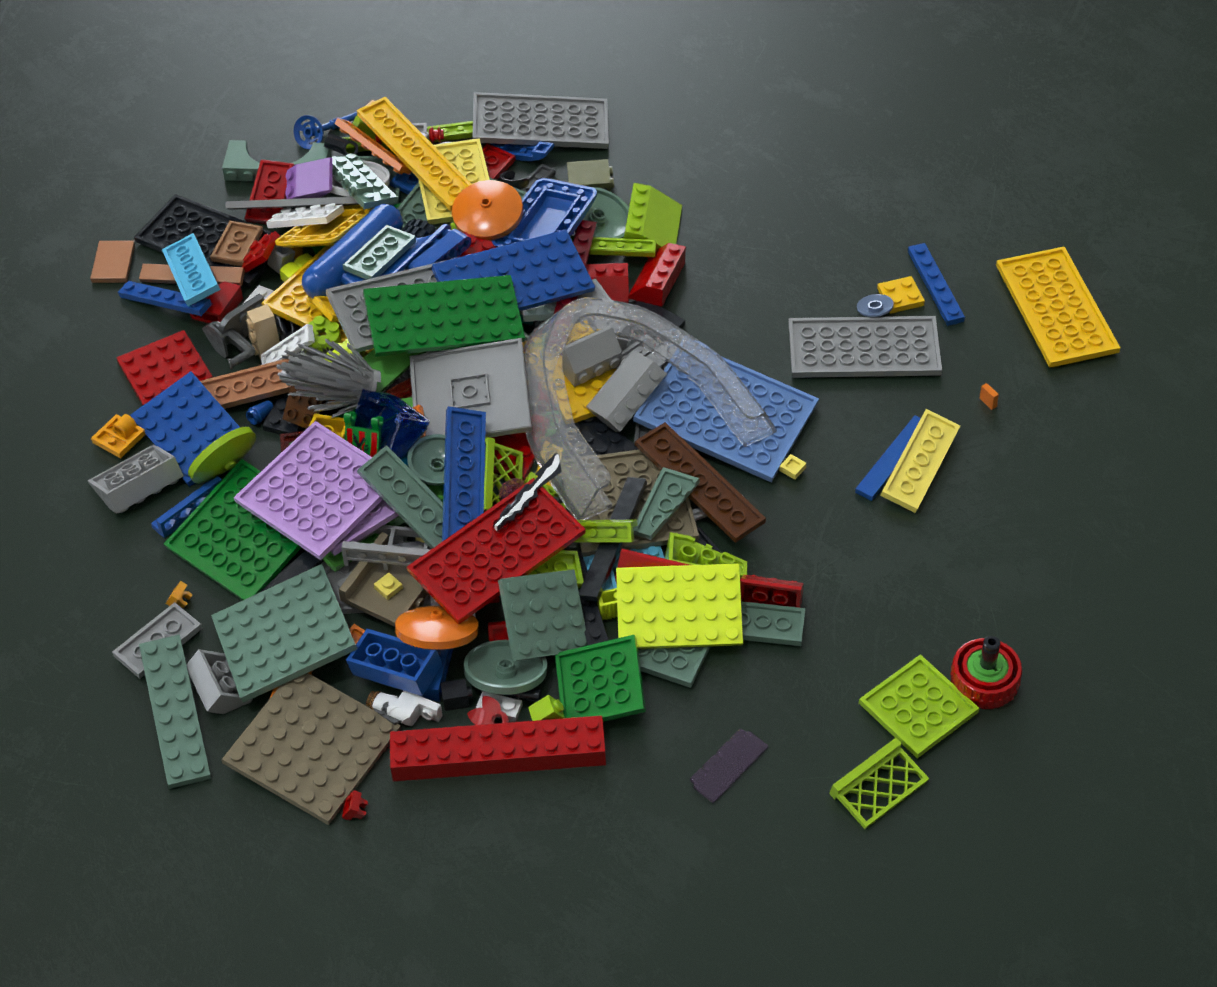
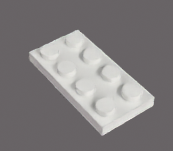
M335 203L324 207L320 205H314L310 208L300 206L296 209L286 207L281 209L280 213L272 215V218L266 223L268 228L328 224L342 214L344 208L343 205H335Z

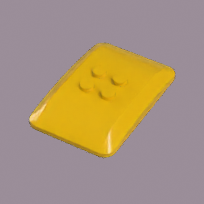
M360 204L343 205L344 212L328 224L294 226L276 239L275 243L277 246L286 248L334 245L373 208L363 209Z

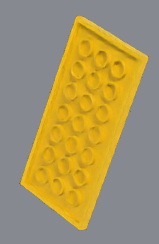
M1065 247L997 260L996 266L1049 368L1120 352L1117 340Z

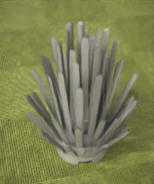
M325 339L327 344L340 353L339 356L330 350L328 351L330 355L301 344H298L300 348L318 356L315 357L307 353H294L285 350V353L291 356L281 355L283 358L289 359L288 363L282 362L281 365L277 364L276 367L290 373H278L277 375L298 380L283 379L281 381L288 386H295V389H299L296 393H289L288 395L317 397V401L336 400L328 401L327 404L309 406L308 410L315 409L314 412L346 407L333 414V418L361 406H373L379 393L376 391L377 382L381 383V372L372 369L349 343H347V347L352 351V354L348 353L334 341L330 342L328 339Z

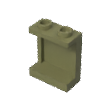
M608 159L567 162L568 183L607 188V191L610 192L611 188H614V178H610V176H613L612 166H609Z

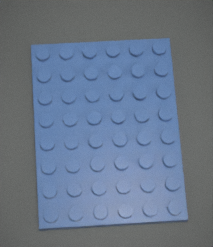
M683 340L664 369L667 375L638 409L633 421L652 430L666 422L692 448L772 483L779 471L780 465L786 459L817 406L819 398Z

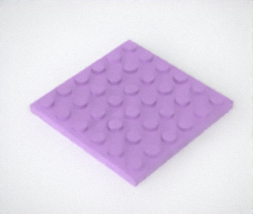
M317 421L312 423L234 496L237 504L319 560H322L383 499L357 473V470L372 457Z

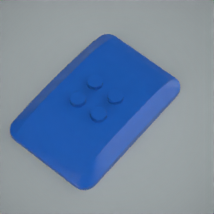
M548 178L536 180L522 198L523 216L520 223L508 235L492 240L493 245L497 248L565 229L571 237L597 197V190L593 187Z

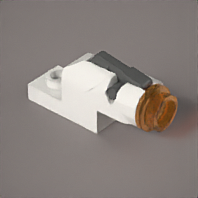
M404 690L400 697L385 694L381 691H372L366 702L367 707H370L394 725L402 723L413 726L420 715L427 720H434L436 722H439L442 718L441 704Z

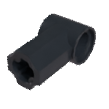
M328 133L323 147L346 156L350 154L346 151V146L350 144L355 149L352 154H357L358 152L356 142Z

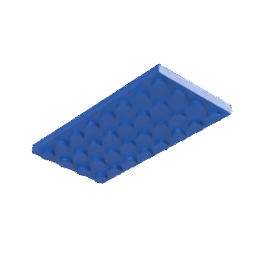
M566 229L435 263L431 267L437 282L511 275L519 312L595 290V285Z

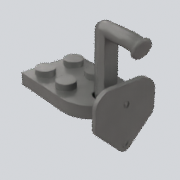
M260 293L229 312L221 322H211L202 328L215 351L222 357L226 358L228 356L226 343L233 344L242 352L232 359H227L231 369L255 354L254 346L245 339L249 336L246 320L247 311L263 306L261 302L264 301V297Z

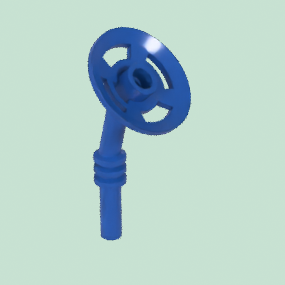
M357 112L344 116L340 119H344L350 122L355 119ZM301 116L294 125L295 140L301 147L311 149L312 145H310V142H314L317 139L316 143L322 142L323 131L334 130L335 127L339 128L334 124L336 119L334 118L333 121L329 120V123L321 125L320 121L314 116ZM307 119L310 120V122H306V123H304L303 125H301V123H302L304 120H307ZM299 131H303V135L306 138L305 141L301 139Z

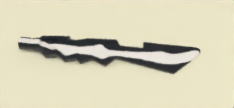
M557 453L535 474L538 477L531 484H526L516 495L515 500L505 507L500 514V518L493 525L496 531H499L506 523L514 521L516 516L522 514L524 508L529 507V501L538 497L537 490L562 472Z

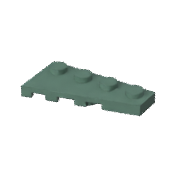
M663 467L637 519L638 526L633 527L634 535L652 540L700 483L699 478Z

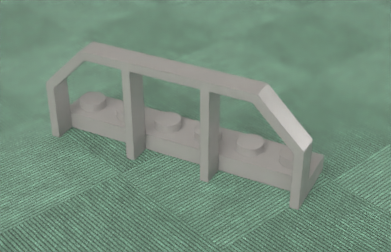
M383 525L357 542L343 541L341 549L344 566H349L350 560L382 563L384 570H388L389 564L410 565L430 551V547L426 543H424L423 549L395 546L396 535L420 537L410 527ZM383 532L390 535L388 545L359 543L374 533L380 534Z

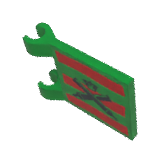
M350 411L345 413L344 440L373 457L380 451L381 430L384 418L382 416L373 417L371 419L372 429L354 426L357 418L356 412Z

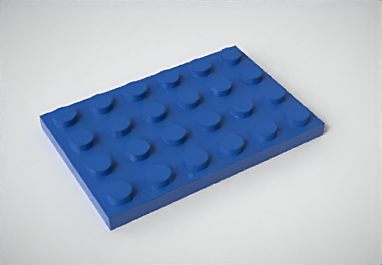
M192 371L130 414L136 424L145 429L146 436L155 446L160 447L175 457L183 473L181 478L189 487L194 482L189 477L188 470L196 457L221 436L240 428Z

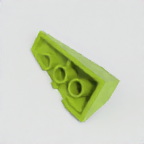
M670 532L664 559L689 565L739 564L740 579L743 574L747 575V561L727 552L720 553L713 550V546L709 544L704 546L695 542L696 538Z

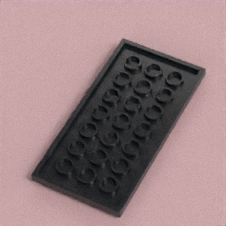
M175 194L134 236V239L139 244L163 253L162 249L194 233L210 266L241 267L211 261L210 256L229 221L251 223ZM263 228V232L259 240H261V238L265 234H271L272 231ZM268 260L245 272L242 285L251 288L270 267Z

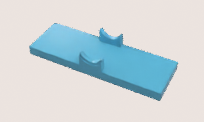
M194 233L162 249L187 306L221 290Z

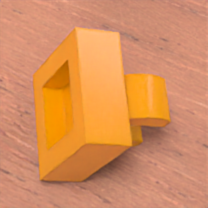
M180 581L165 604L170 606L175 602L180 607L185 608L188 603L182 597L188 600L192 597L189 591H184L187 584Z

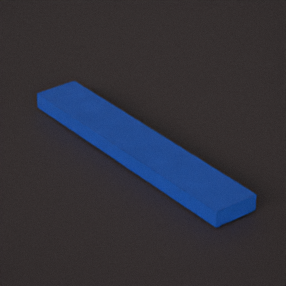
M914 415L856 487L855 493L873 501L891 476L921 419L920 417Z

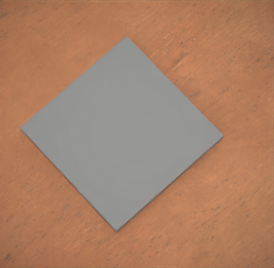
M522 338L409 356L413 407L419 404L423 407L426 436L432 434L445 435L446 409L448 406L486 412L485 438L532 431Z

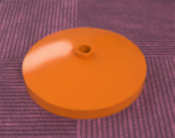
M496 180L480 181L466 187L458 194L452 206L453 221L459 231L467 232L477 238L489 241L502 238L511 233L518 226L523 216L522 199L517 190L507 183Z
M441 606L419 607L402 613L396 619L395 634L404 643L418 648H456L468 644L478 635V620L472 615L461 624H458Z

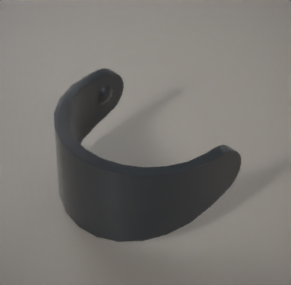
M512 170L500 174L502 182L521 190L529 185L527 178L511 180L515 177V172Z

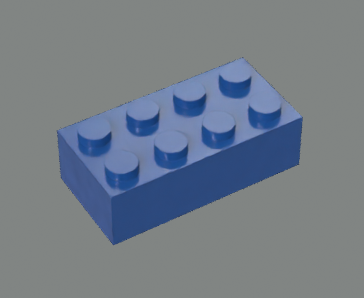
M371 629L365 630L356 644L358 649L351 652L346 659L353 675L420 696L424 695L443 665L437 649L414 647L404 643L398 637Z

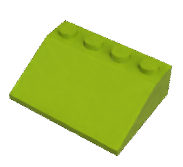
M634 183L623 238L656 240V250L667 243L676 244L682 205L652 186Z

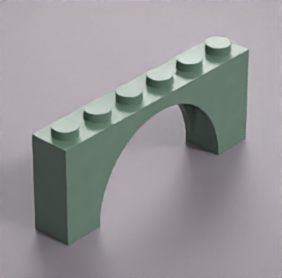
M229 140L222 166L225 181H255L260 163L249 156L247 142L244 140ZM313 143L306 155L292 163L296 165L331 158V149L323 147L324 143Z

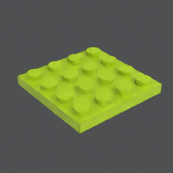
M921 654L859 699V704L916 758H919L979 713V707L964 696L953 683Z

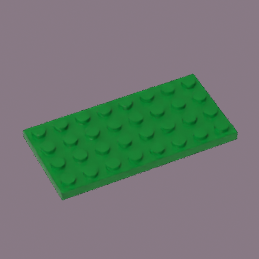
M511 275L363 289L375 357L456 349L522 338V342L525 341Z

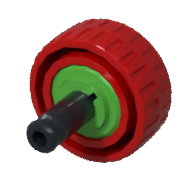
M997 637L979 638L965 643L957 650L951 666L950 680L964 696L969 698L979 708H999L1010 702L1017 694L1022 678V663L1017 653Z

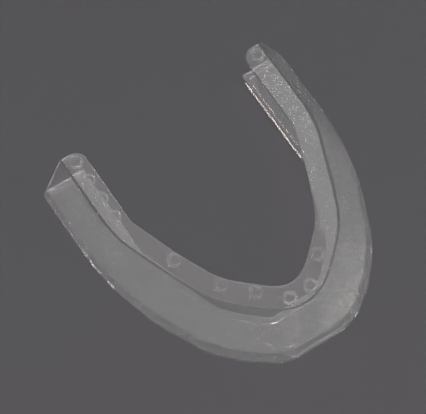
M589 297L572 301L535 328L523 347L532 431L525 433L530 449L540 468L555 453L559 455L562 472L549 482L576 520H587L612 508V502L602 490L609 485L611 476L574 424L564 379L563 352L566 345L611 325L618 339L640 342L642 347L662 361L669 362L678 371L685 373L688 379L699 386L744 447L777 432L764 409L734 370L717 352L657 313L638 305Z

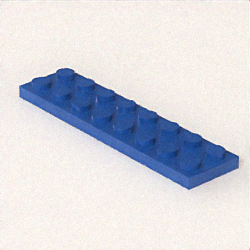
M449 406L446 409L442 542L484 513L486 412Z

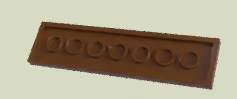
M666 422L635 441V446L660 470L665 467L699 478L700 483L688 497L735 543L766 523V517Z

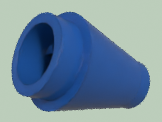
M267 400L250 407L246 412L247 420L253 425L260 424L272 410L273 404Z

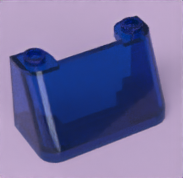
M363 389L355 411L357 418L354 426L372 429L371 419L376 416H382L384 424L381 430L380 449L387 445L402 460L428 429L430 421L397 396Z

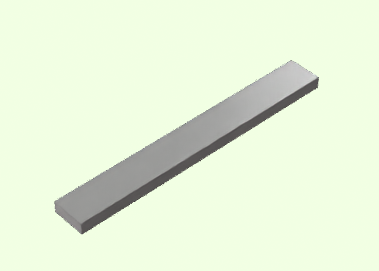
M353 197L226 201L225 205L226 209L237 210L311 207L314 205L326 206L335 203V205H358L359 203Z

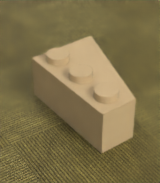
M268 304L247 311L246 324L248 326L249 339L255 348V356L259 355L261 359V354L280 342L275 317Z

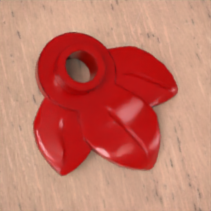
M483 696L482 708H476L467 713L469 719L475 725L495 724L494 720L498 717L502 719V723H509L508 716L501 711L499 702L490 696Z

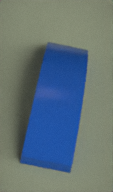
M541 141L536 146L490 144L515 155L516 160L520 161L540 160L546 157L554 147V143Z

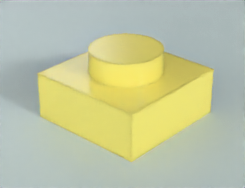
M790 454L780 465L779 471L796 480L806 469L807 463Z
M389 572L374 583V589L387 600L403 589L402 583Z

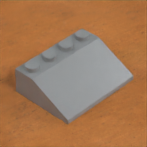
M153 444L89 479L88 483L108 508L117 514L125 512L133 504L143 502L147 496L159 493L163 487L177 483L183 477V473L173 455Z

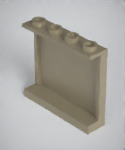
M381 532L374 543L388 545L389 535ZM359 561L339 588L340 601L394 627L396 619L402 613L422 607L427 594L430 595L407 571V566L389 564L388 570H384L382 563ZM388 572L401 582L403 589L389 600L374 589V583Z

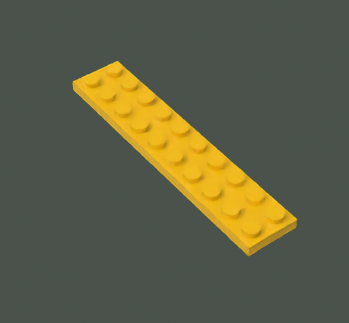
M386 97L358 109L357 116L448 210L452 211L454 200L458 194L472 184Z

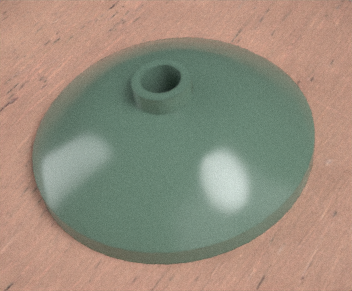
M432 434L422 437L411 446L408 452V467L423 483L444 485L445 435Z

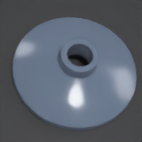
M872 294L862 298L857 303V310L863 316L878 317L889 313L894 304L893 300L887 295Z

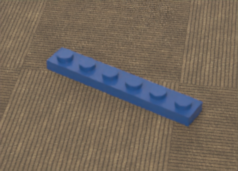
M926 244L909 246L908 253L946 325L964 322L965 316Z
M132 281L125 283L118 291L121 298L202 316L212 305L210 299L204 298L187 306L181 292Z

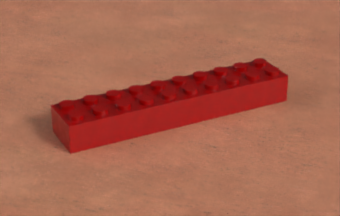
M602 716L390 732V769L393 782L606 765Z

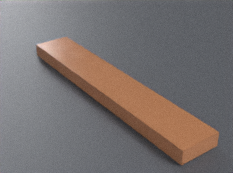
M142 265L139 277L141 282L177 284L169 265ZM210 266L218 285L226 281L242 286L245 274L243 267Z

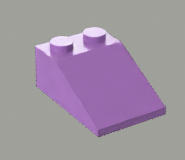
M329 157L296 164L288 169L286 172V199L321 198L331 192L333 158Z

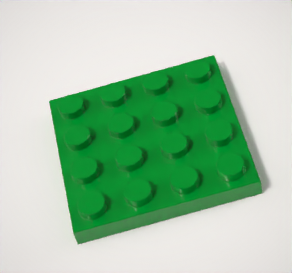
M635 635L562 651L555 655L560 702L564 707L563 714L565 718L602 716L604 722L646 712Z

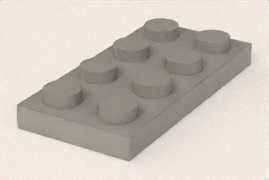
M174 602L112 651V653L119 662L140 679L145 675L139 647L140 643L180 634L183 645L202 629V625Z

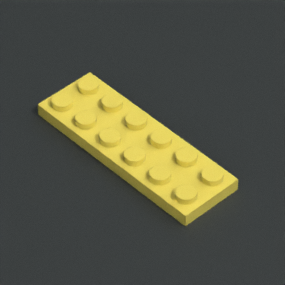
M926 409L880 496L916 513L960 425Z

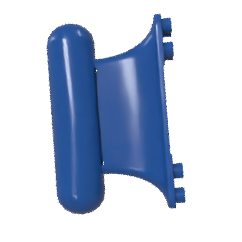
M381 204L374 207L304 272L302 287L305 293L313 299L316 296H326V289L366 280L344 271L343 264L386 225L402 230L403 217L400 211L389 204ZM443 224L429 236L416 237V243L380 276L408 270V266L414 259L451 231V226Z

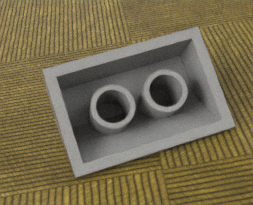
M611 325L563 347L562 373L574 387L619 366L622 361V350Z
M198 649L186 664L189 676L207 712L225 714L252 702L253 699L244 703L240 699L225 653Z

